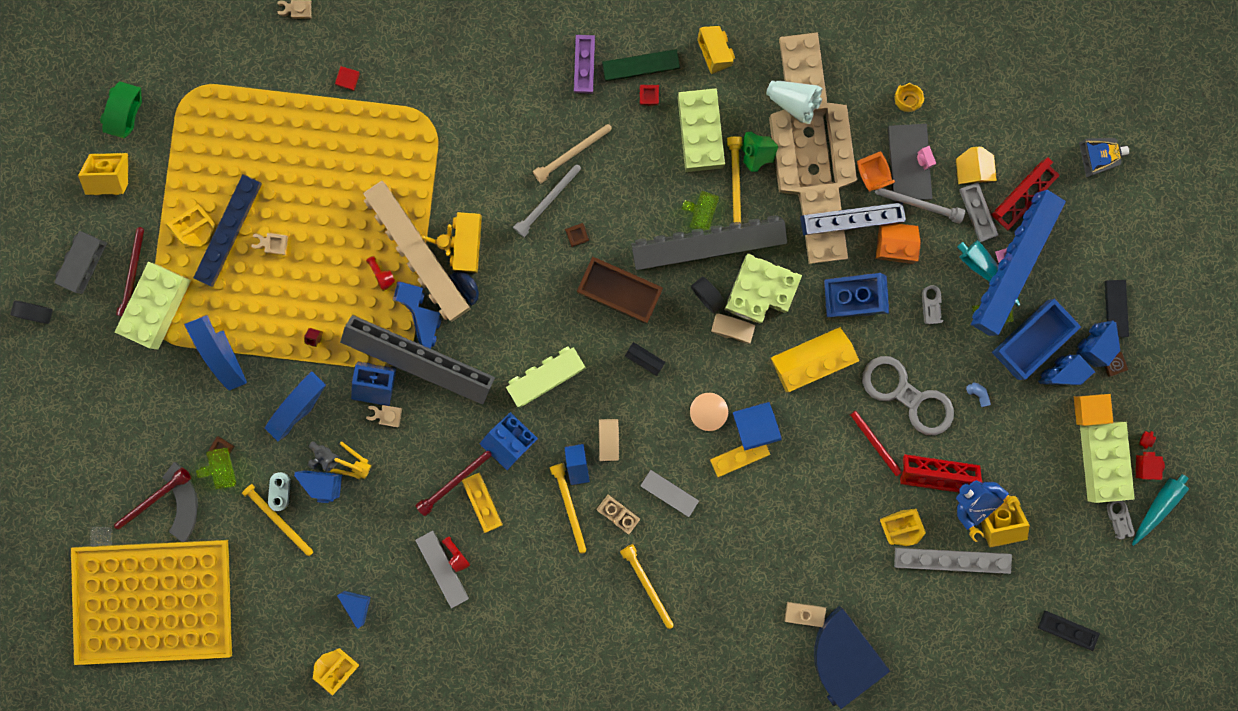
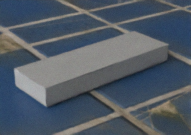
M977 182L959 189L979 242L998 236L979 183Z
M652 470L649 471L640 485L688 517L699 502V500Z

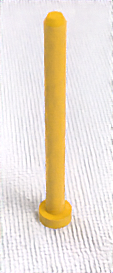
M253 484L249 485L242 494L245 497L248 495L307 556H311L313 550L254 491L255 486Z

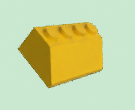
M841 327L771 357L786 392H791L859 362L852 343Z

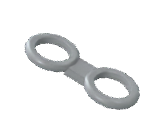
M880 356L871 360L866 365L862 382L865 391L872 398L879 401H891L894 399L900 401L909 408L911 424L917 431L925 435H938L950 427L954 419V408L950 399L939 391L927 390L920 392L907 382L908 375L905 367L899 360L890 356ZM880 364L893 366L900 376L897 388L888 394L876 391L871 383V373ZM927 398L940 400L946 410L944 421L934 428L924 426L917 416L919 404Z

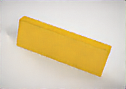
M480 472L462 480L484 533L502 526L503 524Z

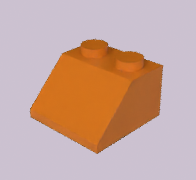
M898 223L879 226L875 259L910 264L918 262L920 251L918 226Z

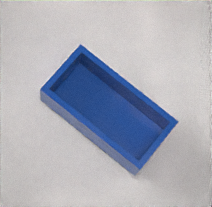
M1056 299L1047 300L992 353L1017 380H1025L1077 332L1081 326Z

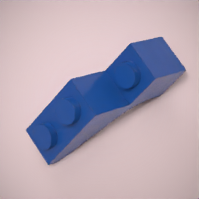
M397 282L393 301L405 305L410 310L419 344L431 349L436 342V336H434L436 328H439L441 324L440 313L418 307L424 299L423 288L404 282Z

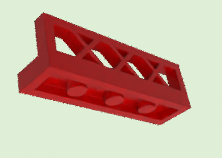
M1047 157L1042 160L991 214L1006 230H1009L1030 208L1032 202L1028 198H1033L1034 195H1028V189L1033 184H1038V192L1047 190L1060 176L1050 166L1053 163L1050 158ZM1046 170L1053 176L1049 181H1041V175ZM1019 198H1025V207L1023 209H1015V203ZM1012 211V221L1007 224L1002 217L1006 212Z
M906 454L903 456L904 470L900 477V484L960 493L962 485H970L975 480L982 482L980 465ZM909 462H915L919 467H909ZM934 465L938 470H931L927 466ZM946 468H953L957 473H950ZM965 471H975V476H970Z

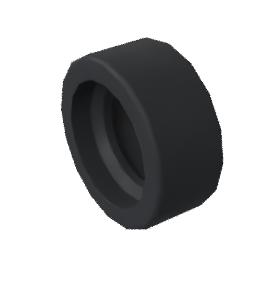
M702 276L691 285L695 295L712 313H715L725 305V300L705 277Z
M14 300L10 315L49 324L53 309Z

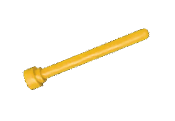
M742 137L727 138V146L731 150L734 222H741L739 150L743 145Z
M565 463L557 464L550 467L551 474L558 480L578 550L583 554L586 552V546L564 477L566 475Z
M633 544L625 547L620 551L623 559L626 558L627 561H630L665 626L668 629H672L673 622L636 558V548Z

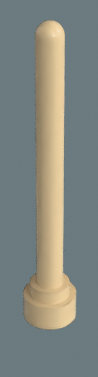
M609 124L605 125L546 167L536 168L532 171L540 184L547 180L549 173L611 131L612 127Z

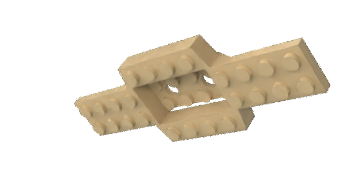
M818 32L780 37L779 43L784 81L817 85L823 88L820 95V98H822L821 104L818 109H814V115L810 124L800 122L786 110L773 113L769 117L771 137L778 145L775 167L779 193L798 195L802 216L842 210L839 189L857 181L847 105L827 103ZM825 113H826L827 128H828L829 143H830V150H831V158H832V165H833V173H834L835 183H833V182H832V179H831L830 164H829L828 149H827L826 134H825L824 119H823V116H824ZM806 127H811L814 130V135L810 138L806 137L803 133ZM811 164H816L819 167L818 174L812 175L809 173L808 168ZM844 230L805 235L809 264L848 259Z

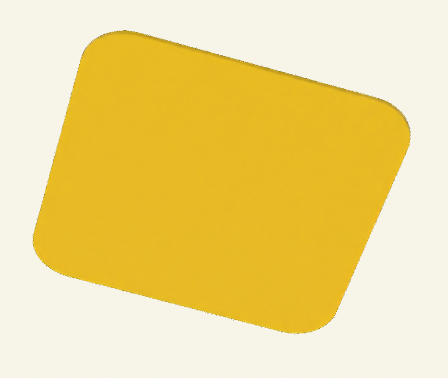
M219 84L202 85L186 94L179 103L174 118L155 264L188 278L191 282L167 330L164 340L176 346L196 348L184 324L208 315L215 333L224 330L234 353L355 367L358 361L386 367L393 366L342 344L340 341L345 325L350 317L354 315L414 342L416 330L412 314L405 305L393 301L397 282L421 287L417 280L420 276L416 271L413 273L407 265L409 260L406 256L402 257L397 251L396 247L398 244L395 240L391 241L385 233L387 231L385 225L378 223L374 217L377 213L373 208L370 210L365 204L364 199L366 197L363 193L380 181H383L420 235H428L438 154V135L430 119L419 110L407 106ZM243 174L261 182L262 185L215 284L211 287L193 277ZM198 204L215 223L209 242L200 248L182 245L166 226V223ZM267 233L287 235L286 255L264 252L265 247L262 249L251 247L252 244L258 245L260 243V239L254 238L253 234H260L264 238L267 237ZM375 256L381 271H391L395 282L387 290L382 291L370 265L366 262L369 257ZM308 328L323 332L317 347L307 345L304 342V336Z

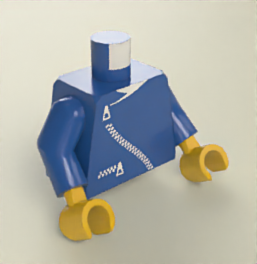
M975 480L970 485L964 484L960 487V494L956 497L959 502L957 505V517L966 530H970L969 535L975 542H977L974 538L976 533H980L983 538L984 534L978 528H975L974 525H979L1004 503V499L1012 511H1015V508L1011 505L1012 502H1017L1020 505L1016 496H1009V493L996 482L982 483Z

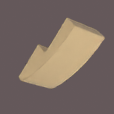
M716 314L711 332L725 338H733L749 344L752 340L755 325L730 316Z
M599 419L600 461L619 460L618 419Z
M609 494L596 509L627 534H630L640 521L639 517Z

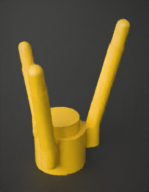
M449 224L447 234L440 235L437 239L422 236V239L437 245L441 250L446 251V256H449L451 253L452 226Z
M340 442V445L360 460V462L356 461L353 465L335 458V462L351 468L352 472L334 468L328 472L365 479L371 468V465L368 464L369 460L360 456L345 443Z

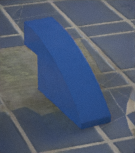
M208 315L184 324L203 360L228 390L247 383L224 330L215 333Z
M310 372L279 406L265 429L277 441H280L291 431L295 423L312 410L326 385L313 372Z

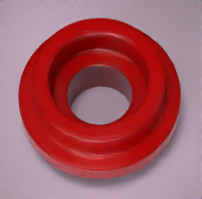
M1143 432L1139 442L1143 449L1154 445L1156 437L1153 436L1154 432Z

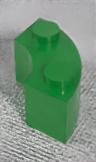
M121 81L115 87H111L105 111L100 118L104 133L123 139L129 135L134 128L136 113L142 104L141 87Z

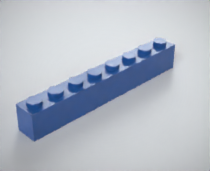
M1049 190L1037 192L1033 196L1030 208L1023 215L1024 220L1015 231L1016 236L1013 242L1006 249L1005 258L1000 261L996 275L990 280L988 291L981 298L982 303L979 309L972 316L973 320L970 325L989 336L999 335L1066 202Z

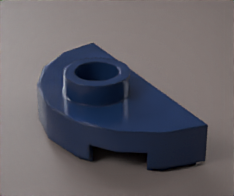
M456 271L449 275L454 285L471 306L474 305L479 295L474 279L462 271Z

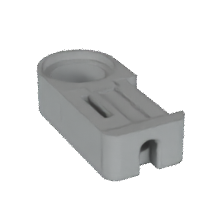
M930 285L922 291L924 323H942L943 320H940L941 307L939 304L942 303L941 291L937 286ZM928 289H933L936 292L935 299L930 300L927 298L926 292Z
M1123 501L1109 502L1107 504L1109 519L1112 520L1115 534H1117L1115 538L1124 539L1126 536H1134L1135 532L1126 503ZM1115 503L1121 505V511L1118 514H1115L1112 510V506Z

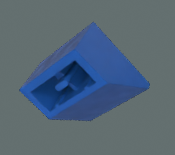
M1114 321L1094 324L1089 330L1091 334L1088 338L1083 339L1078 344L1079 350L1076 354H1080L1093 367L1109 366L1120 351L1117 325Z
M1080 354L1063 355L1054 362L1056 365L1052 369L1048 368L1041 373L1040 376L1042 378L1038 382L1048 385H1081L1095 371Z
M358 361L354 369L351 399L390 406L397 368Z
M510 412L485 436L480 445L486 451H490L492 453L491 456L508 470L538 438Z

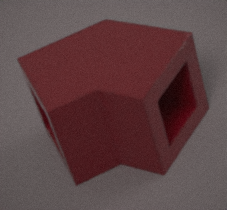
M308 328L304 336L305 344L317 347L323 332Z

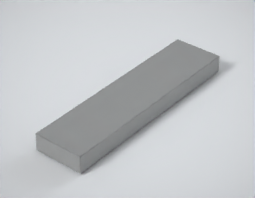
M434 531L416 539L415 541L450 607L453 608L468 600L469 597L454 569L449 564V559Z

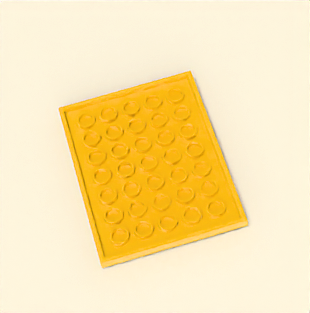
M228 540L71 548L74 665L230 658L232 656Z

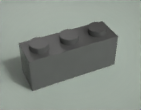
M79 231L73 238V245L70 251L64 257L62 268L56 273L54 283L75 293L83 294L107 242Z

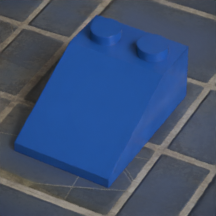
M876 273L824 280L828 318L889 314L886 275Z

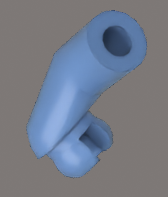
M972 383L967 386L968 394H975L979 397L981 407L991 405L985 387L978 383Z

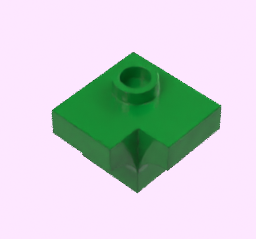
M746 132L743 145L741 146L745 153L743 163L751 172H758L762 165L774 162L778 145L770 136H759L753 132Z

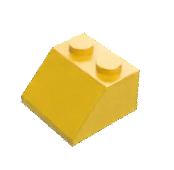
M720 26L700 28L697 40L710 73L713 74L731 67L735 56L733 50L727 46L728 38L725 31H721Z
M128 153L89 154L78 175L85 195L124 194L128 185Z
M1004 499V503L981 522L983 534L989 547L1028 540L1030 525L1017 502L1011 503L1015 508V511H1012Z

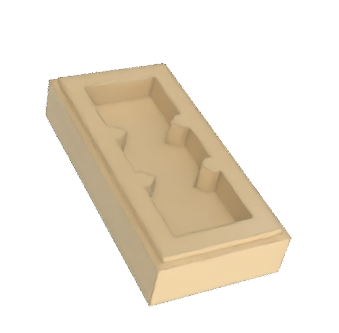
M787 602L784 621L823 627L826 608Z

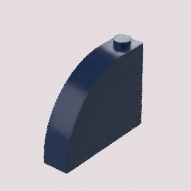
M839 606L831 612L817 634L814 646V662L818 677L829 693L827 696L828 700L833 706L838 705L842 709L888 674L890 670L842 607Z

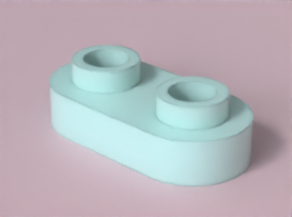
M275 473L270 478L268 504L274 511L284 510L289 504L291 481L286 473ZM277 479L282 480L281 486L277 485ZM276 498H279L281 501L279 505L275 503Z

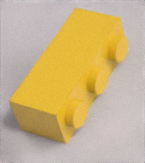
M457 212V217L453 218V229L456 230L455 236H452L451 240L454 255L450 256V267H453L452 270L455 272L478 273L482 221L480 214Z

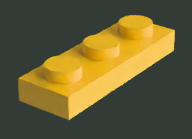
M742 445L714 457L710 461L717 477H720L771 454L767 445L745 451Z

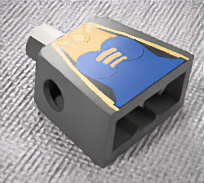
M1088 138L1079 142L1086 178L1121 165V158L1129 156L1128 146L1118 147L1116 138Z

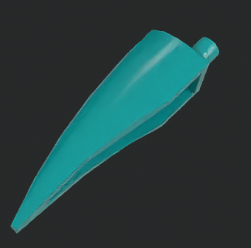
M978 240L969 247L963 242L957 246L962 252L959 258L971 270L990 282L999 268L985 247ZM1018 299L1015 302L1017 307L1020 306Z
M1182 474L1178 480L1172 478L1167 480L1138 528L1132 542L1133 546L1148 535L1188 492L1189 488L1184 485L1189 479L1187 476Z

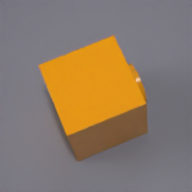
M1111 394L1074 396L1076 425L1113 423Z

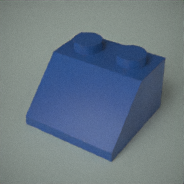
M307 470L295 472L294 476L311 498H317V502L329 503V501L333 502L334 499L340 497L342 474Z

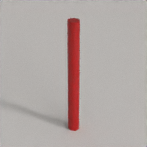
M856 410L852 412L850 416L894 475H900L902 471Z

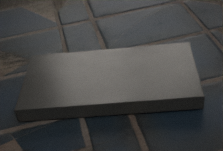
M927 124L888 126L891 177L895 181L892 183V192L919 200H931L930 168L924 170L917 159V152L928 146Z

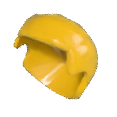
M911 83L903 86L899 85L894 96L895 104L904 112L916 111L924 102L923 91Z

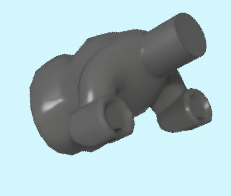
M314 441L310 443L309 448L315 453V459H311L308 462V466L311 469H315L321 463L323 469L328 472L338 464L334 461L335 458L340 459L337 454L332 453L324 445H318Z

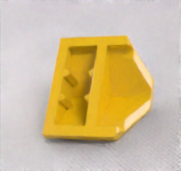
M971 147L956 159L958 184L996 181L994 155L983 147Z
M198 204L166 223V226L182 245L200 248L209 242L215 223Z
M917 509L901 510L880 519L888 543L891 545L911 546L918 544L926 534Z
M339 648L323 654L315 662L312 679L333 696L359 667V664Z

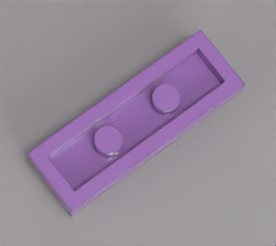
M576 35L574 93L593 94L595 35Z

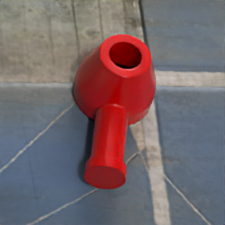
M375 256L369 257L366 260L382 291L387 290L395 282L391 271H381Z
M450 536L445 538L442 543L453 555L449 561L452 568L456 572L470 566L469 562L452 542Z

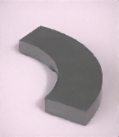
M174 462L162 478L168 483L173 479L174 472L182 467L177 462ZM192 480L184 485H177L172 489L176 498L177 512L169 532L181 542H187L197 521L198 498L191 482Z

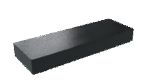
M1106 280L1107 322H1116L1118 337H1129L1126 280Z
M1044 610L1038 629L1091 651L1094 650L1100 635L1096 631Z

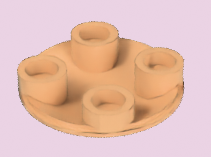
M704 393L696 397L692 402L690 417L698 428L705 431H714L726 422L728 407L724 399L719 395Z

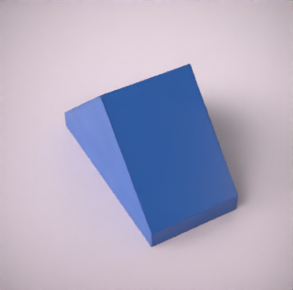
M584 444L565 447L566 463L571 485L590 482Z
M347 591L337 595L357 629L364 625L371 597Z

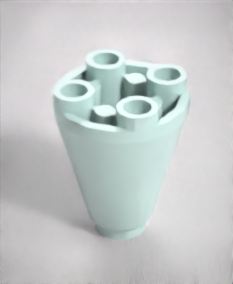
M771 81L766 95L770 96L771 100L800 122L810 124L814 115V109H818L821 104L822 98H820L823 88L810 84Z

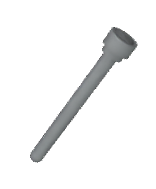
M575 165L524 221L517 222L513 229L524 238L529 233V226L578 174L581 167Z
M883 188L875 190V193L879 196L948 216L954 223L960 224L965 215V209L958 207L948 209Z

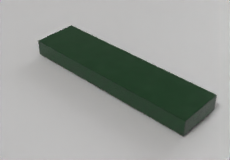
M677 49L602 62L605 82L680 69Z

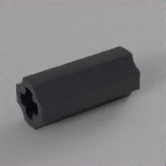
M634 342L624 356L655 376H658L666 363Z

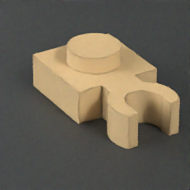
M283 0L278 1L279 6H285L284 11H278L280 16L284 17L291 13L292 19H311V0H291V4Z
M267 233V237L264 238L260 234H253L254 238L260 239V243L258 245L252 244L251 247L255 249L265 247L264 252L286 255L287 235Z
M382 405V410H379L376 406L368 407V409L375 411V415L373 417L367 416L366 419L376 420L379 418V424L399 427L402 408Z

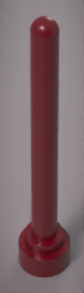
M142 227L136 229L123 301L119 308H117L116 316H123L132 297L144 235Z
M488 450L485 451L433 496L419 501L416 504L418 511L423 516H427L437 501L488 460L492 453Z
M184 468L174 472L172 480L114 524L115 529H121L175 486L184 485L190 481L191 475Z

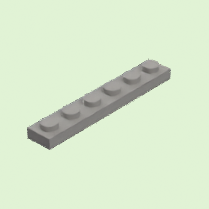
M895 548L894 567L1011 574L1012 554Z

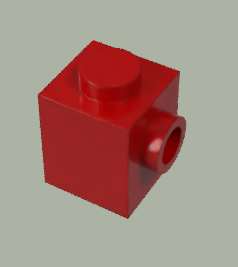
M1143 452V455H1136L1135 478L1162 480V472L1165 469L1162 456H1155V452Z

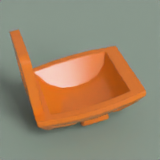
M881 151L857 161L860 176L869 192L895 182L894 179L892 180L888 163Z

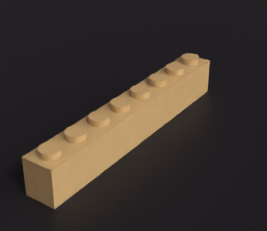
M380 181L363 193L366 197L364 199L365 204L370 210L372 208L377 214L374 217L380 225H385L387 228L385 233L389 239L396 241L398 244L396 247L397 251L402 257H407L409 260L407 265L413 273L416 271L420 276L417 280L423 288H428L430 291L428 296L434 304H439L441 307L439 312L442 317L453 322L469 311L471 308L426 242L422 239V236L387 185Z

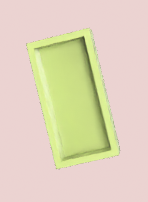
M717 88L679 92L678 107L685 172L723 168L725 159Z
M148 262L115 333L150 349L158 350L191 280L157 264Z
M567 346L559 351L560 355L556 358L551 356L542 361L543 365L537 368L534 366L525 371L526 375L520 378L517 376L508 382L510 385L506 388L517 407L521 408L586 369L574 347L570 349Z
M1127 422L1080 425L1088 501L1100 503L1134 500Z

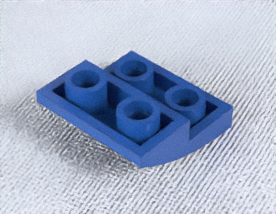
M770 402L733 412L744 451L782 440Z

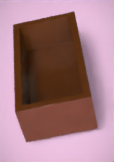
M592 256L578 287L577 294L647 325L663 287Z

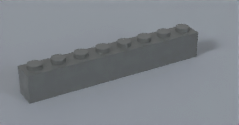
M774 215L767 217V220L751 219L748 223L744 224L734 222L730 223V226L727 227L717 225L712 226L710 230L694 229L692 233L684 234V232H677L670 237L660 235L654 237L653 240L647 241L646 239L635 240V243H631L635 268L639 270L787 244L785 221L781 217Z
M354 315L350 317L344 327L340 343L482 405L484 404L495 377Z

